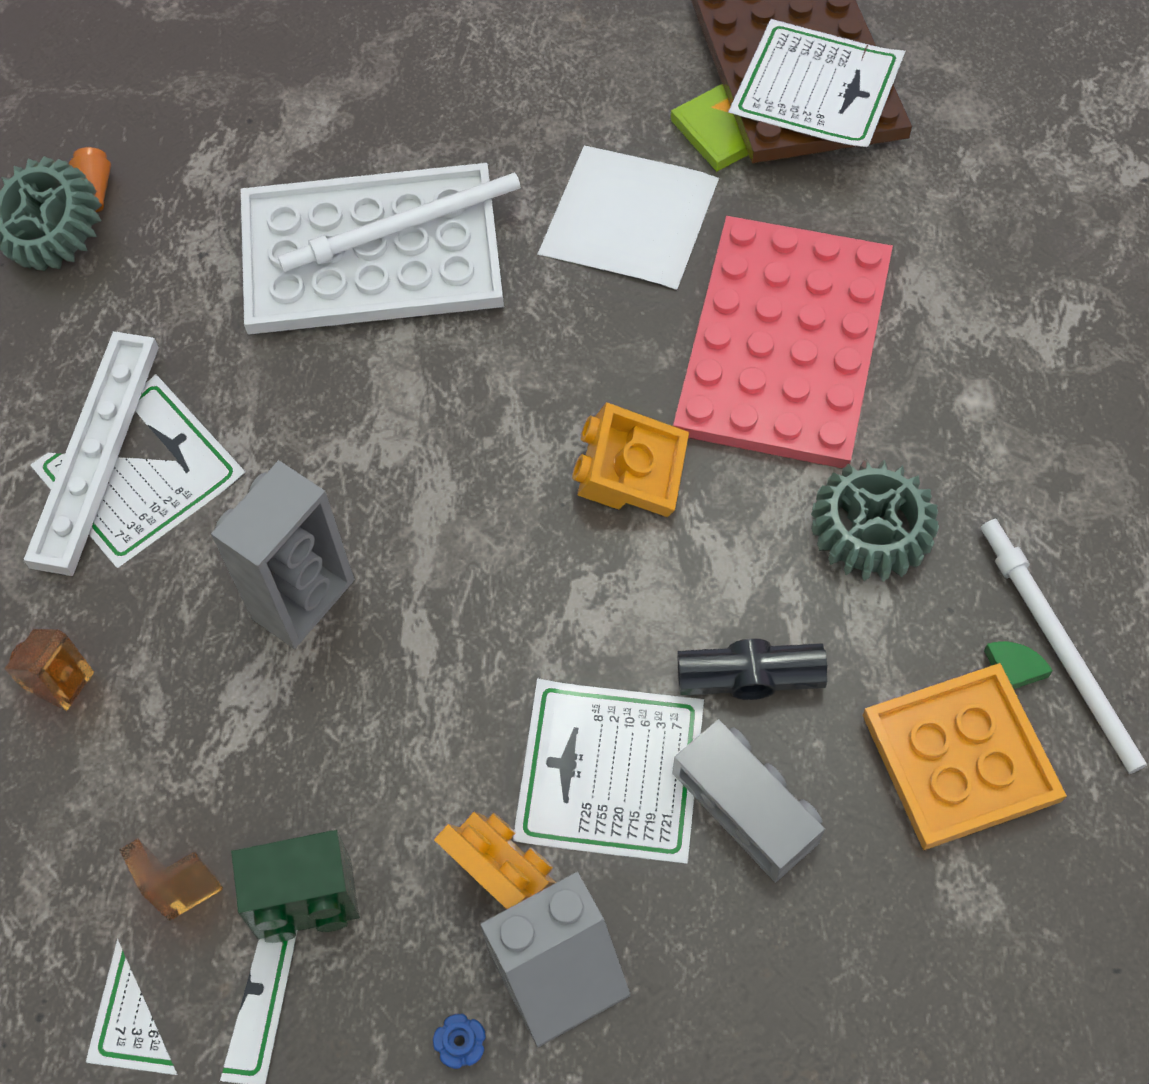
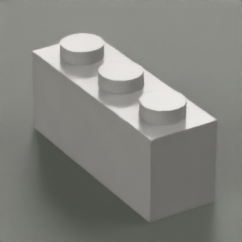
M718 719L674 756L672 774L776 883L820 843L825 830L821 825L822 819L810 803L803 799L798 801L785 788L786 781L774 766L769 763L763 765L750 752L752 750L751 745L740 731L735 728L729 730Z

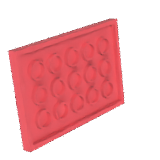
M726 216L673 426L688 431V438L842 469L847 464H850L893 246Z

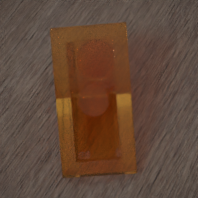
M33 629L26 640L14 648L9 663L4 668L21 688L65 711L69 709L94 673L67 634L55 629Z

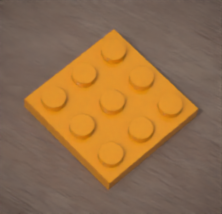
M1001 663L867 707L863 712L862 716L923 851L1061 803L1067 796Z

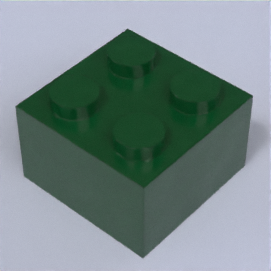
M337 829L231 851L238 914L257 939L264 938L265 942L268 943L284 942L295 938L296 930L301 931L316 927L319 932H332L345 928L348 925L347 921L360 918L351 858Z

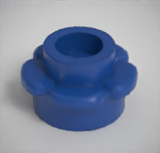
M454 1014L445 1019L443 1027L436 1029L433 1037V1047L435 1051L440 1053V1060L447 1067L459 1069L462 1066H471L478 1062L484 1053L482 1043L486 1038L485 1030L476 1019L469 1020L464 1014ZM456 1037H464L465 1042L462 1046L455 1044Z

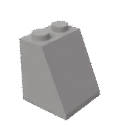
M578 871L480 924L489 955L537 1048L630 997V992L604 918Z

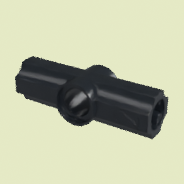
M750 638L736 641L725 649L678 651L677 653L680 695L732 693L737 699L757 700L769 697L777 690L826 688L828 682L827 657L823 643L771 646L770 642L766 640Z

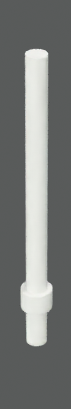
M511 173L330 238H326L323 235L308 240L309 245L277 256L283 272L312 262H316L319 265L333 260L334 254L520 189V182L516 173Z
M997 519L983 524L980 529L997 555L995 563L1004 578H1011L1128 773L1132 774L1147 766L1146 761L1027 568L1030 563L1020 547L1014 548Z

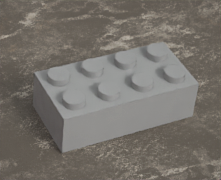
M279 460L268 472L260 474L253 481L249 493L234 509L227 510L219 518L215 530L211 533L252 620L293 649L297 648L355 580L326 491Z

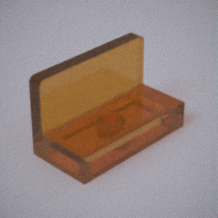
M139 838L119 849L141 894L169 921L223 889L219 879L196 852L185 856L166 868Z

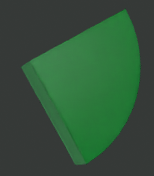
M999 641L988 643L984 649L991 666L1001 663L1013 689L1049 678L1053 672L1050 665L1041 655L1022 644Z

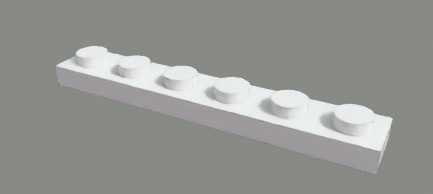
M113 331L23 561L29 569L69 576L74 575L159 349L155 338Z

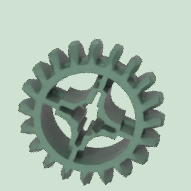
M44 156L40 162L28 158L25 169L14 166V176L11 178L1 177L4 186L0 191V250L3 251L2 253L6 257L15 260L22 267H28L29 269L33 267L36 270L45 272L48 266L60 269L63 258L66 261L75 262L74 252L76 250L87 251L84 242L87 237H97L91 227L101 222L99 214L95 211L102 205L95 196L97 190L88 181L83 172L78 168H73L66 161L60 159L54 161Z
M865 459L860 464L859 471L850 464H847L843 468L841 475L833 472L828 478L827 486L822 485L819 488L816 497L817 501L813 504L811 512L813 519H815L811 529L813 535L819 536L817 542L819 551L831 550L828 557L830 565L839 561L845 562L843 569L845 575L853 572L854 568L862 570L861 575L864 581L870 578L871 572H877L884 582L889 578L891 570L902 578L907 573L909 565L917 568L922 563L924 555L931 552L934 545L933 537H936L939 529L938 521H936L938 514L937 505L930 503L932 497L931 489H918L920 485L919 475L906 479L904 477L905 470L903 465L896 469L895 472L887 470L888 466L885 460L879 464L878 468H872ZM841 507L848 512L847 518L853 523L852 529L849 532L839 518L838 510ZM899 509L904 513L909 522L910 533L902 528L903 522L896 516Z

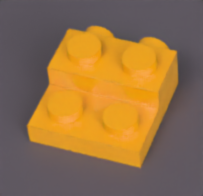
M606 402L595 417L590 415L587 418L581 433V441L588 443L586 455L581 454L573 470L572 479L580 482L577 495L618 510L625 503L669 517L676 507L689 432Z
M473 812L461 827L447 824L434 839L438 845L506 909L556 883L548 875L553 869L552 865L531 847L524 853L511 841L516 832L495 813H492L487 818L485 815Z

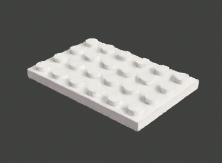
M488 163L241 188L244 325L247 334L504 307L492 199L334 254L333 260L319 265L316 262H312L283 272L277 257L309 245L308 240L323 235L326 238H330L489 182Z

